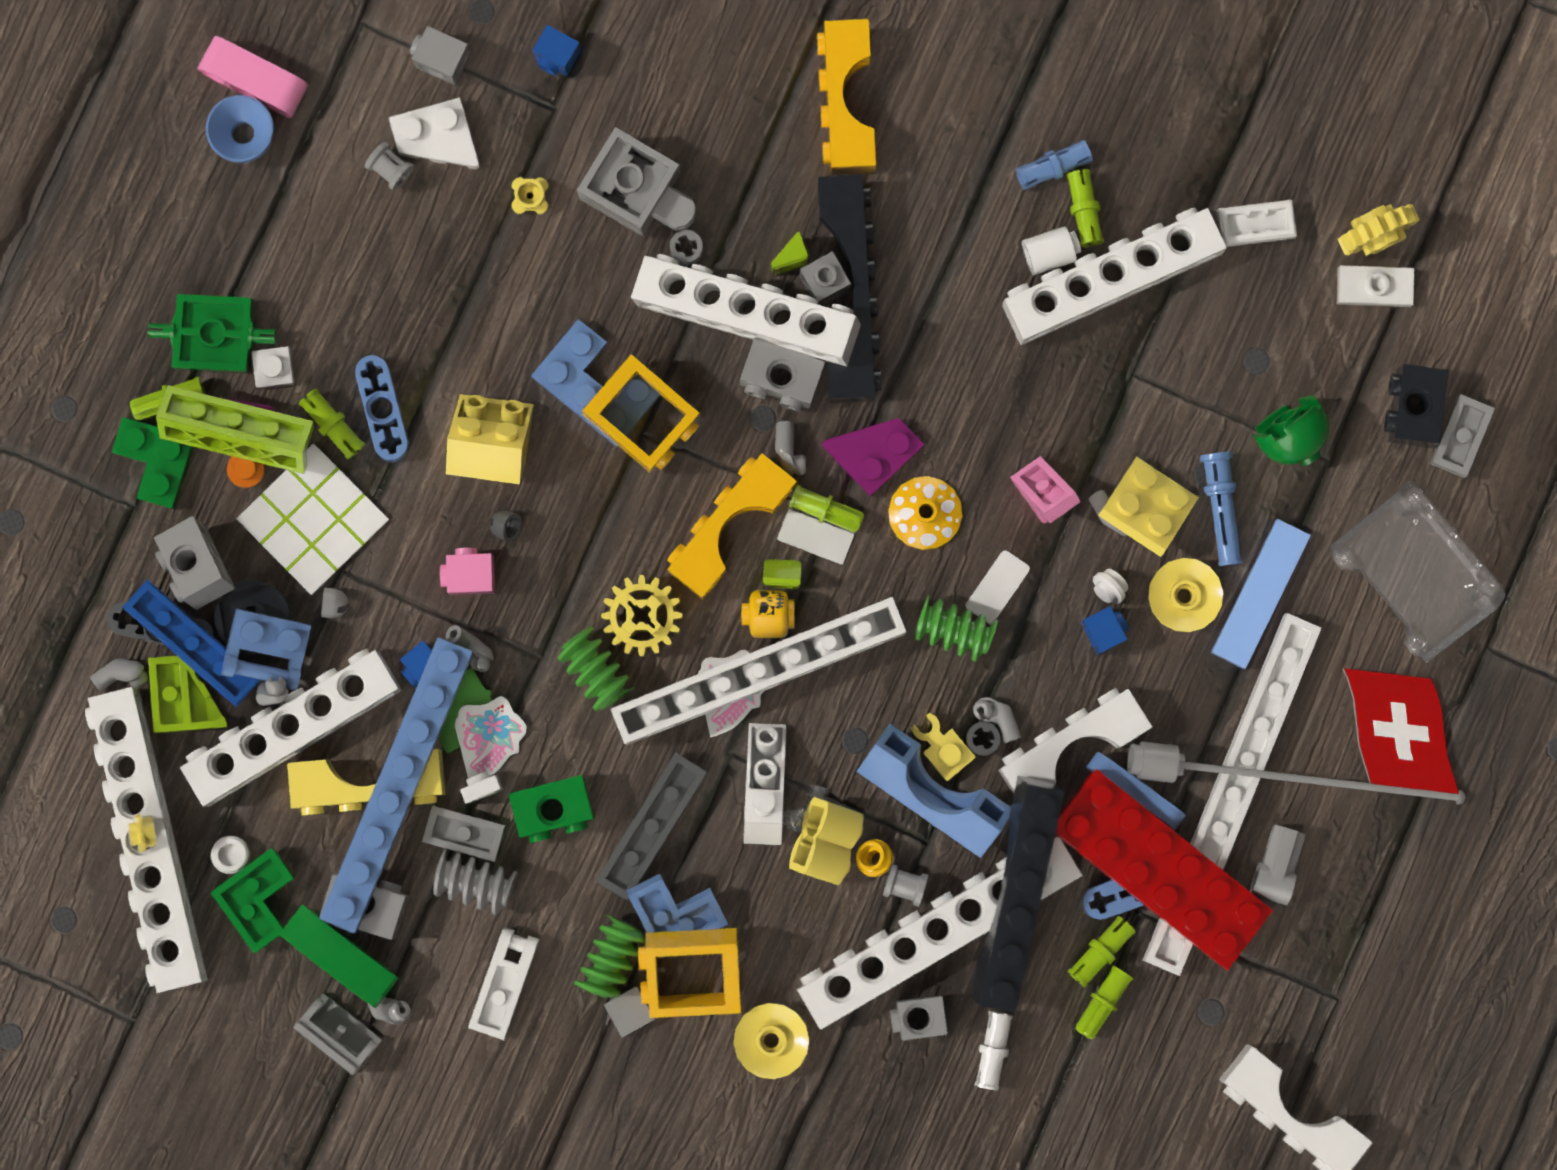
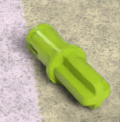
M199 376L190 381L174 385V387L206 394ZM166 384L162 385V390L130 401L131 411L136 420L140 421L157 415L167 388Z
M797 485L789 504L790 508H795L819 518V523L821 524L823 521H826L853 533L859 530L864 518L862 512L832 500V495H829L827 498L800 485Z
M1112 966L1111 971L1097 993H1091L1090 996L1093 999L1077 1022L1075 1029L1085 1037L1094 1039L1112 1010L1114 1012L1117 1011L1115 1005L1130 982L1133 981V978L1119 968Z

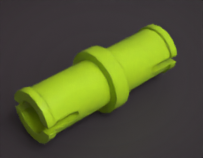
M1083 169V174L1081 175L1080 170L1068 173L1067 179L1073 205L1070 207L1071 215L1076 217L1080 247L1086 248L1088 243H1090L1091 247L1104 243V239L1101 234L1097 213L1100 211V204L1094 198L1090 177L1091 172L1088 169Z
M317 388L313 389L306 395L307 398H302L298 404L320 426L318 431L323 436L327 435L341 450L347 460L351 459L358 453L357 450H361L366 444L345 423L346 417L342 412L337 413L319 393V390Z
M1117 916L1116 920L1097 940L1092 939L1088 944L1090 948L1067 971L1077 982L1080 981V985L1084 988L1088 986V983L1107 963L1111 965L1114 962V955L1136 933L1128 922H1123L1124 919Z

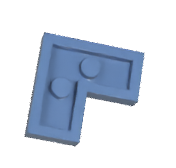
M660 874L626 890L647 933L720 929L728 924L710 888L677 905Z

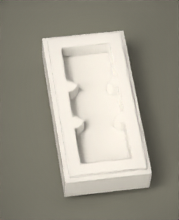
M1292 200L1219 208L1217 210L1219 231L1226 247L1295 239L1297 237Z
M1343 265L1338 267L1337 304L1413 306L1414 268Z

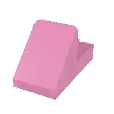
M1041 456L1010 477L1042 523H1052L1080 503L1076 492Z

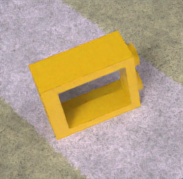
M632 354L582 410V415L649 473L655 467L662 470L675 455L671 450L680 438L686 442L700 426L695 422L700 413ZM636 375L641 377L685 415L650 456L602 416L605 410Z
M737 928L646 933L645 947H638L639 970L647 971V981H641V1003L649 1004L650 1018L741 1013ZM722 954L724 992L659 996L656 957Z

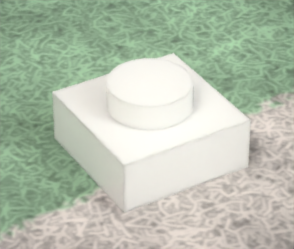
M289 346L251 351L255 385L258 390L295 385L291 349Z
M487 771L466 780L468 786L460 789L466 804H471L504 790L497 775L489 777Z

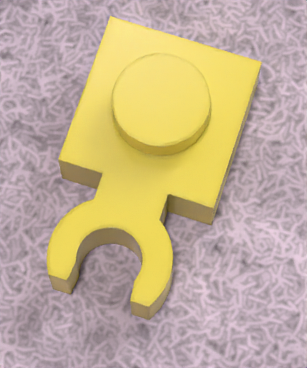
M929 713L926 715V718L931 722L932 730L924 734L914 725L911 731L915 738L929 743L930 747L923 754L947 782L976 757L953 729H950L943 735L939 731V720L935 715Z

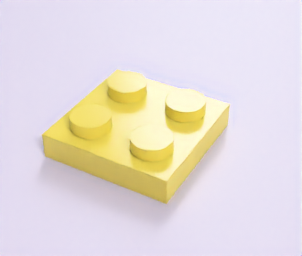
M1136 456L1098 516L1161 557L1199 497Z

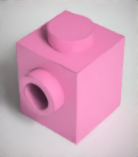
M478 548L455 549V555H446V564L440 565L441 587H447V593L451 596L496 594L494 556L491 553L478 554Z

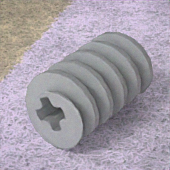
M445 849L439 860L434 877V895L439 897L448 888V899L450 901H455L462 893L463 905L469 906L476 897L478 910H484L489 902H491L492 914L498 915L503 907H506L516 881L517 871H514L507 880L504 879V867L500 866L494 875H491L489 862H485L480 870H476L474 857H471L466 865L463 866L461 865V853L457 852L452 860L448 861L447 850Z

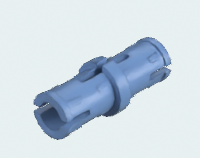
M1081 140L1072 146L1056 152L1050 150L1045 153L1044 157L1017 167L1015 171L1023 190H1027L1049 179L1054 178L1058 180L1063 178L1064 173L1091 163L1093 159L1085 140Z

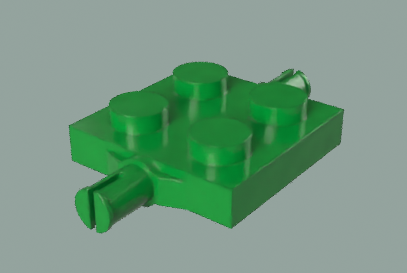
M177 294L176 312L171 320V324L152 322L148 324L150 329L148 330V338L170 339L173 348L172 368L174 370L248 374L250 352L254 343L275 345L277 331L276 329H257L254 327L252 321L253 299L246 297Z

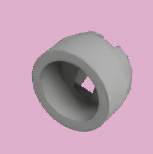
M324 587L321 617L339 618L346 613L348 609L346 605L349 600L343 591Z

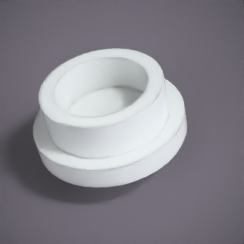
M1106 569L1104 572H1098L1093 577L1094 591L1101 600L1106 603L1113 602L1119 604L1125 599L1128 584L1116 571Z

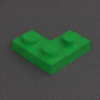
M122 417L112 453L147 463L136 498L175 510L194 447L160 439L158 427Z
M270 848L210 892L254 954L280 937L279 934L284 929V926L265 900L293 881L295 876L274 848Z

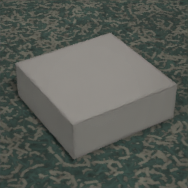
M638 986L621 994L619 998H614L604 1004L621 1038L655 1020V1018H650L648 1004L641 1003V992Z

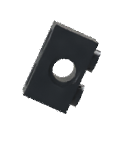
M1403 364L1396 370V373L1391 374L1388 395L1393 396L1392 410L1386 411L1384 420V432H1389L1388 443L1433 448L1440 444L1448 370ZM1408 397H1415L1421 402L1422 413L1420 415H1414L1408 411L1406 407Z

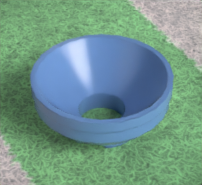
M234 95L221 100L212 108L206 121V136L210 146L220 157L234 163H248L260 158L269 149L274 137V124L269 111L260 101L245 95ZM241 124H248L254 129L252 140L246 144H239L233 139L235 128Z

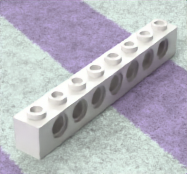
M890 597L611 708L623 742L627 746L906 634V629L893 597Z
M129 687L88 698L90 707L85 708L86 720L89 728L96 731L98 744H94V754L98 765L104 766L107 780L102 782L103 792L108 803L112 802L115 817L111 818V826L115 838L121 839L124 853L119 856L120 865L124 876H130L133 890L128 891V898L133 913L138 912L141 927L137 928V937L141 949H147L150 964L145 966L149 985L151 987L155 986L156 992L160 993L208 981L140 690ZM122 720L126 725L127 732L122 740L115 741L111 736L110 729L116 721ZM125 757H131L135 762V771L128 778L123 777L119 772V764ZM135 793L140 794L144 800V807L138 814H141V817L152 816L156 834V846L150 847L139 853L137 845L131 846L128 824L134 823V814L129 811L127 803L130 796ZM152 866L156 867L161 873V881L155 888H151L145 882V873ZM160 903L165 904L170 910V918L163 925L157 923L153 917L154 908ZM168 940L174 941L179 948L178 956L172 962L166 960L162 955V946Z
M1058 836L1054 838L1041 900L1082 876ZM1006 858L995 864L998 871L990 876L985 877L983 872L965 881L963 885L966 890L953 897L951 892L948 891L931 901L933 909L920 916L916 910L898 921L901 928L888 935L884 929L865 940L868 947L855 954L851 948L833 959L836 966L822 973L821 969L817 968L800 978L803 985L797 988V991L819 1029L821 1030L988 932L998 901L992 895V887L997 881L1003 880ZM967 899L975 900L980 906L979 916L972 921L964 920L959 913L961 903ZM935 918L943 919L948 927L946 936L940 940H933L927 934V925ZM903 937L912 939L915 944V952L908 959H900L894 953L896 941ZM868 957H877L883 964V970L876 978H867L862 974V962ZM843 976L849 980L850 990L844 997L831 995L828 985L832 978Z

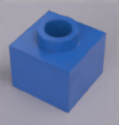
M546 25L532 51L535 59L538 60L536 65L554 76H556L557 72L568 76L581 53V47L578 41Z
M1111 606L1080 622L1097 655L1128 640L1124 634L1129 631L1127 623L1121 612L1117 611L1114 613Z
M421 641L400 659L405 665L401 673L414 688L417 687L433 650L425 641Z

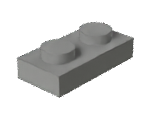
M1462 394L1458 395L1440 437V444L1437 445L1430 464L1466 478L1495 408Z
M432 806L422 842L496 862L506 825Z

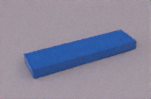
M148 579L122 607L235 707L261 681L234 674L233 678L221 675L226 647Z

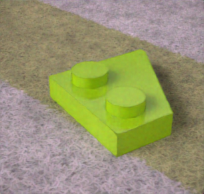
M178 656L148 658L153 733L227 728L225 718L222 716L204 683L191 667Z

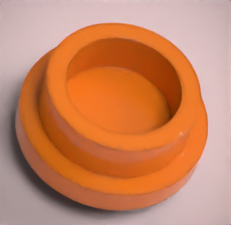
M233 456L227 464L229 479L241 488L254 487L264 477V464Z

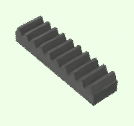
M675 752L597 877L596 882L628 901L629 897L626 890L640 883L708 772Z

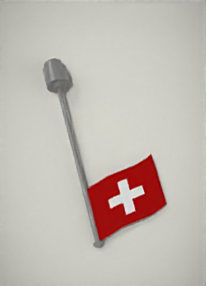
M1343 668L1342 670L1346 676L1353 699L1357 742L1369 783L1185 762V755L1179 753L1177 745L1141 741L1139 745L1131 744L1127 760L1128 774L1136 775L1137 779L1174 783L1176 777L1182 776L1184 769L1454 800L1457 805L1462 804L1466 798L1465 793L1457 789L1448 760L1442 708L1432 680L1430 678Z

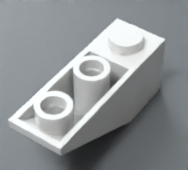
M749 723L744 844L781 845L786 725Z

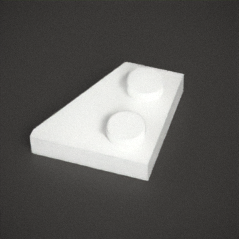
M460 97L389 117L400 156L415 159L425 158L430 159L432 162L443 164L447 162L464 165L470 169L480 168Z

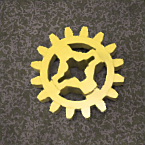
M1391 204L1387 206L1382 205L1352 220L1351 225L1353 229L1341 235L1338 241L1344 254L1347 256L1352 253H1358L1361 250H1364L1366 256L1372 253L1376 254L1406 239L1404 231L1417 224L1420 219L1413 204L1401 206L1395 210Z
M640 575L638 584L633 585L627 577L624 579L625 589L621 590L616 586L612 587L616 595L614 600L604 599V603L611 609L610 612L602 613L601 618L610 620L611 624L603 630L605 634L615 632L616 636L612 644L616 647L624 642L626 644L624 652L628 655L634 647L638 648L640 657H645L646 648L650 647L657 655L660 653L659 643L663 642L668 646L672 645L668 637L670 632L680 633V629L673 624L674 620L683 619L682 613L674 612L673 610L674 607L680 604L679 598H668L672 591L670 586L662 590L658 588L659 578L655 577L651 584H646L644 575ZM640 591L653 593L647 600H635L630 594ZM621 604L626 609V621L619 628L617 612ZM632 604L635 608H639L642 611L647 608L651 609L648 616L655 628L642 621L637 625L633 623L636 616L634 610L629 605ZM665 604L667 622L663 628L658 622V611ZM637 632H649L654 637L646 641L631 639Z

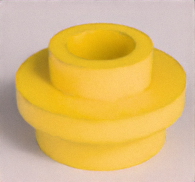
M878 839L866 841L857 850V866L867 876L879 877L884 875L890 869L893 862V853L890 846ZM876 853H880V859L876 865H873V856Z

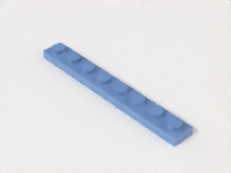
M439 637L437 638L319 918L320 920L354 934L357 933L472 659L473 651Z

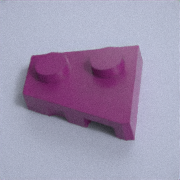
M899 418L827 439L821 443V447L871 497L920 451L924 444Z

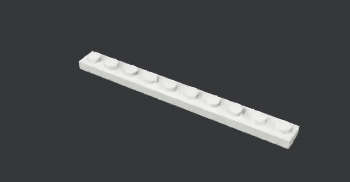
M1288 613L1283 615L1222 766L1264 771L1321 627ZM1219 773L1190 844L1222 870L1225 867L1260 778ZM1159 919L1143 961L1180 976L1193 944L1162 919Z

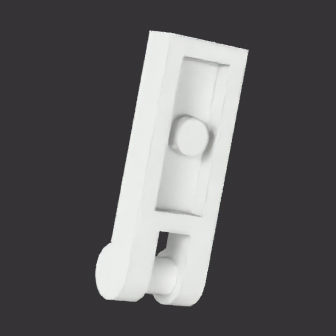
M506 927L503 928L468 1026L470 1029L501 1040L506 1038L540 939L530 935L528 938L515 935V930ZM509 949L522 953L519 963L505 959Z

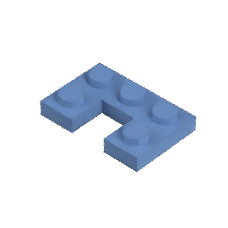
M578 319L531 377L618 448L619 446L582 415V410L602 388L585 371L608 344ZM636 375L605 410L602 416L627 437L661 395L641 377Z

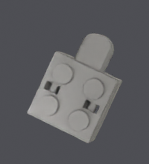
M616 127L577 189L578 197L581 201L641 236L644 235L653 219L673 230L681 231L687 229L694 222L696 216L695 204L692 198L673 188L681 174L679 164Z

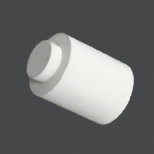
M1065 226L1022 240L1024 255L1033 276L1074 263L1076 261V254L1081 252L1080 243L1075 231L1069 233Z

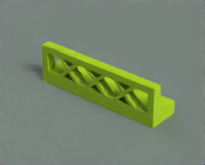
M167 385L156 415L160 439L305 474L308 465L306 450L314 429L313 421Z

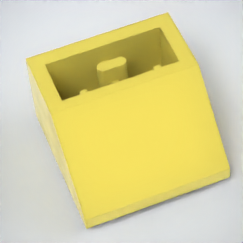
M460 394L447 438L446 474L520 484L526 462L534 404L521 403L516 400L507 401L485 398L480 395Z

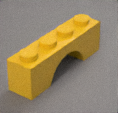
M869 19L824 21V33H817L818 55H825L826 69H819L820 92L827 91V105H821V128H829V142H822L823 164H830L831 175L875 173L874 128L857 121L846 108L843 99V90L848 79L856 71L870 64Z
M763 453L757 460L751 456L737 473L742 477L733 489L728 485L723 489L714 501L718 508L710 517L704 514L690 532L695 536L685 547L680 543L667 559L671 563L667 569L668 573L702 600L706 598L727 572L719 554V540L725 526L737 515L748 511H764L774 514L797 486V481Z

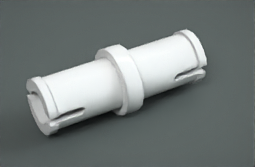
M989 1010L985 1040L979 1046V1052L982 1053L975 1086L989 1090H999L998 1085L1003 1060L1009 1054V1049L1006 1048L1013 1015Z

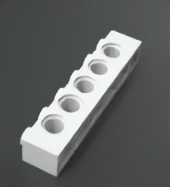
M1196 207L1178 214L1175 217L1177 222L1164 227L1162 222L1143 230L1142 234L1144 237L1130 242L1129 238H1124L1108 247L1110 252L1100 257H1096L1095 253L1088 254L1075 261L1076 267L1063 273L1062 269L1058 268L1041 277L1042 283L1029 288L1028 284L1025 283L1008 291L1009 298L1004 300L1002 307L1020 345L1222 255L1227 247L1209 209L1206 208L1197 212ZM1175 235L1185 237L1189 243V249L1186 251L1175 250L1171 245L1170 238ZM1142 250L1151 252L1155 257V264L1150 267L1141 265L1137 260V252ZM1109 265L1116 266L1121 271L1122 279L1117 282L1108 281L1103 275V268ZM1076 280L1084 282L1088 287V294L1084 297L1074 296L1069 290V284ZM1039 296H1048L1053 300L1055 309L1047 313L1042 312L1036 307L1035 299Z
M658 254L656 259L644 256L631 295L632 300L638 307L752 340L756 337L801 354L847 367L861 326L856 315H853L854 311L839 304H832L831 308L817 305V299L804 294H797L796 298L782 295L783 290L768 284H762L761 288L747 285L748 281L733 274H727L726 278L712 275L713 271L698 264H692L691 268L678 265V260L666 255ZM685 281V288L681 293L676 295L669 294V289L674 282ZM714 290L720 291V297L717 302L711 305L704 304V298L707 293ZM748 300L755 301V308L751 313L746 315L738 313L739 307L743 302ZM783 310L791 312V316L786 323L782 325L773 323V319L778 312ZM818 320L826 322V327L822 333L817 335L808 333V329L813 322Z
M364 649L348 659L350 665L339 672L333 668L315 679L318 685L306 692L303 687L291 692L284 702L286 704L274 711H272L271 707H268L251 717L253 724L241 731L238 726L219 736L218 739L221 743L210 750L203 746L187 755L188 763L181 766L180 769L202 806H212L403 691L380 652L374 650L369 653L368 649ZM359 676L364 682V689L360 695L350 697L345 689L346 683L351 677ZM325 695L331 700V710L327 715L319 717L314 712L313 704L318 697ZM294 715L299 721V728L294 735L286 736L281 730V723L285 717ZM261 734L266 740V749L262 754L255 756L249 750V742L253 736ZM224 754H229L234 761V767L227 775L220 774L216 766L217 760Z

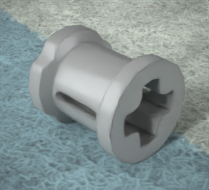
M386 142L381 143L371 153L364 166L369 171H376L388 181V187L392 190L400 188L414 169L412 163L403 162L391 152L390 145Z
M892 864L882 896H898L911 900L914 906L919 907L928 875L924 873L920 876L898 870V865Z

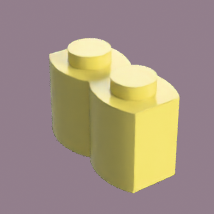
M814 797L805 812L802 833L793 847L789 869L839 886L850 870L851 849L862 835L864 814Z

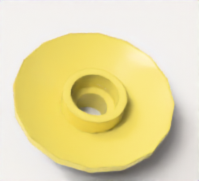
M1180 558L1166 563L1156 571L1149 586L1148 600L1152 613L1161 624L1174 631L1189 633L1205 628L1216 618L1222 607L1223 589L1219 577L1210 566L1197 559ZM1184 589L1190 593L1191 598L1188 603H1182L1178 600L1177 595L1180 590Z
M766 1003L755 1006L742 1016L735 1029L734 1047L738 1060L747 1071L760 1078L777 1079L788 1076L800 1067L807 1055L809 1036L806 1025L797 1012L785 1005ZM774 1033L778 1036L779 1042L775 1047L765 1045L764 1038L767 1034Z

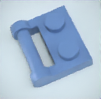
M236 608L221 675L233 678L234 674L264 681L273 677V681H278V678L281 677L286 681V689L297 690L311 625ZM244 649L290 659L288 670L238 660L239 650Z

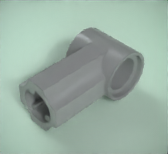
M1273 825L1263 860L1258 863L1251 881L1250 892L1253 895L1282 905H1288L1295 887L1297 874L1294 872L1306 834Z

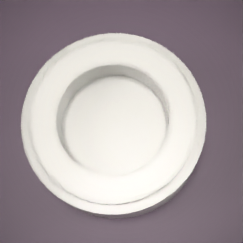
M226 836L219 839L211 851L213 865L220 872L226 874L238 873L248 865L251 857L248 844L236 836Z

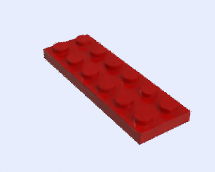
M1097 769L1091 772L1060 812L1056 836L1224 970L1228 971L1273 912L1270 907Z

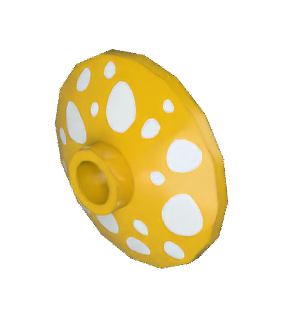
M930 476L915 477L901 484L893 494L888 509L890 526L896 537L907 546L920 550L937 549L948 543L959 530L962 520L961 501L955 490L943 480ZM921 506H930L933 510V515L930 518L921 517L919 514Z

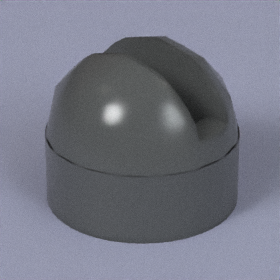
M501 510L492 515L491 518L494 521L492 525H489L491 533L498 539L507 542L514 541L522 528L521 516L508 510Z

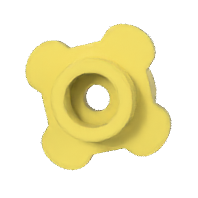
M541 177L536 180L516 178L512 182L515 200L511 205L513 211L517 214H523L525 211H535L537 214L545 213L548 209V203L545 201V191L549 187L547 181ZM528 193H533L532 199L526 197Z
M141 814L134 815V823L128 824L131 846L137 845L139 853L146 851L148 847L156 846L155 827L152 816L141 817Z

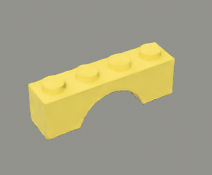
M433 749L413 797L414 805L437 803V796L446 795L443 756L440 749ZM329 760L287 763L291 808L301 809L302 816L324 814V806L339 805V812L362 810V803L369 802L376 785L355 786L348 783L339 776Z

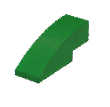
M302 904L279 935L343 986L372 1007L377 1008L399 977L348 935L340 932L332 924L320 920L318 912Z

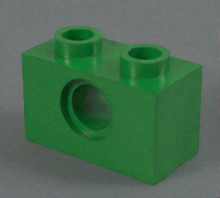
M584 775L508 794L519 838L529 837L530 843L552 838V830L565 827L567 834L588 829L587 821L595 819ZM551 799L558 800L563 806V814L556 821H549L543 815V806Z

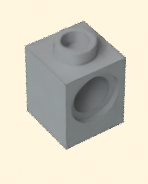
M429 26L426 27L423 35L417 34L410 49L415 68L455 86L471 54L467 43Z
M833 251L800 269V279L810 297L818 300L817 305L824 306L850 292L851 283Z
M941 995L896 1001L897 1009L890 1010L893 1033L900 1032L902 1041L948 1035L943 997ZM917 1007L925 1009L928 1013L927 1024L919 1029L910 1027L907 1022L908 1013Z

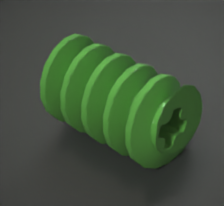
M928 594L915 628V639L920 641L926 633H929L930 645L934 647L942 638L944 639V651L947 652L956 643L958 644V656L960 657L968 649H972V661L976 662L982 654H987L999 620L994 619L986 627V617L980 614L972 622L970 609H966L958 617L956 604H952L945 612L943 611V599L939 598L932 606H929Z
M590 626L571 638L560 648H563V651L559 655L558 660L560 663L572 660L566 671L569 675L581 673L575 684L577 687L590 685L584 696L586 699L598 697V700L592 707L597 712L610 707L635 687L623 688L629 678L627 675L614 676L620 665L618 662L610 665L605 663L611 652L609 650L601 653L596 651L602 640L599 638L589 641L588 637L594 630Z
M605 914L613 922V925H600L599 929L607 938L606 940H593V943L600 949V952L587 953L586 957L594 965L593 967L581 966L580 971L587 977V980H574V984L606 999L608 997L619 998L621 991L614 983H627V977L620 970H633L634 964L627 956H638V948L633 942L644 943L646 936L637 927L619 918Z

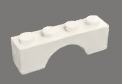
M1115 687L1097 699L1100 706L1088 713L1085 708H1082L1065 719L1069 725L1056 733L1052 727L1034 738L1037 746L1024 753L1020 747L1002 758L1005 766L998 771L1012 793L1014 794L1018 776L1056 783L1055 769L1057 760L1065 747L1076 739L1085 737L1099 738L1116 748H1120L1152 728V725L1129 689L1119 693Z
M1246 1044L1219 1079L1227 1086L1223 1092L1240 1106L1246 1101L1254 1107L1256 1112L1252 1116L1271 1130L1276 1125L1285 1132L1286 1136L1282 1140L1299 1154L1306 1149L1315 1156L1316 1159L1312 1164L1319 1170H1352L1372 1142L1338 1116L1316 1124L1296 1121L1286 1111L1280 1099L1279 1082L1282 1070L1253 1046Z

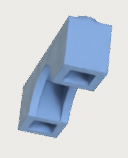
M889 724L856 772L981 858L1008 821L1011 807L984 788L971 793H959L948 790L936 783L925 771L921 762V744L892 724Z

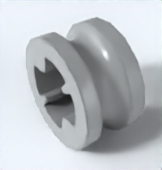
M681 230L675 233L670 242L671 256L678 260L680 265L689 266L697 263L703 254V244L700 236L691 230ZM683 239H687L689 244L696 243L697 250L692 249L693 255L690 257H686L684 252L677 253L676 246L681 247L680 241Z

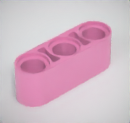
M218 36L213 37L197 67L198 71L214 81L242 95L253 97L264 106L289 118H292L309 86L307 82L298 76Z

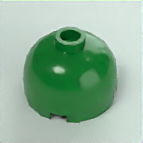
M1311 395L1297 399L1300 406L1289 409L1286 404L1268 415L1256 426L1255 429L1258 434H1252V437L1269 459L1283 465L1300 463L1301 466H1306L1320 457L1321 453L1319 450L1326 444L1330 429L1326 411L1316 396Z

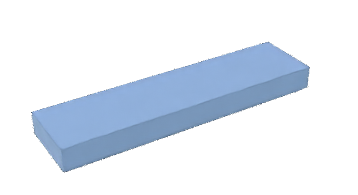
M1279 519L1275 520L1210 653L1242 669H1246L1311 536L1310 534Z

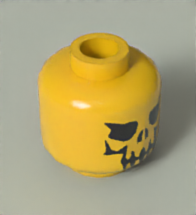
M784 590L753 591L750 594L749 603H742V626H749L750 633L754 638L786 637L789 629H795L794 599H789Z

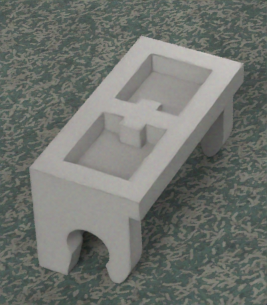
M323 993L320 998L318 997L293 1027L352 1075L360 1070L383 1041L381 1037L326 993Z

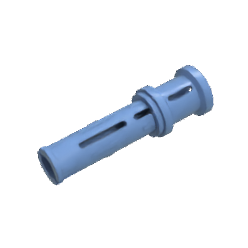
M1233 452L1199 456L1200 462L1204 463L1207 481L1204 493H1206L1207 497H1211L1219 558L1218 565L1241 564L1243 562L1240 554L1233 493H1236L1238 488L1237 483L1233 482L1230 464Z

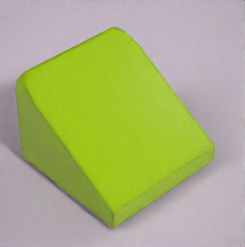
M800 232L793 236L771 262L773 275L807 265L808 254Z
M766 559L764 561L763 586L765 588H800V561Z

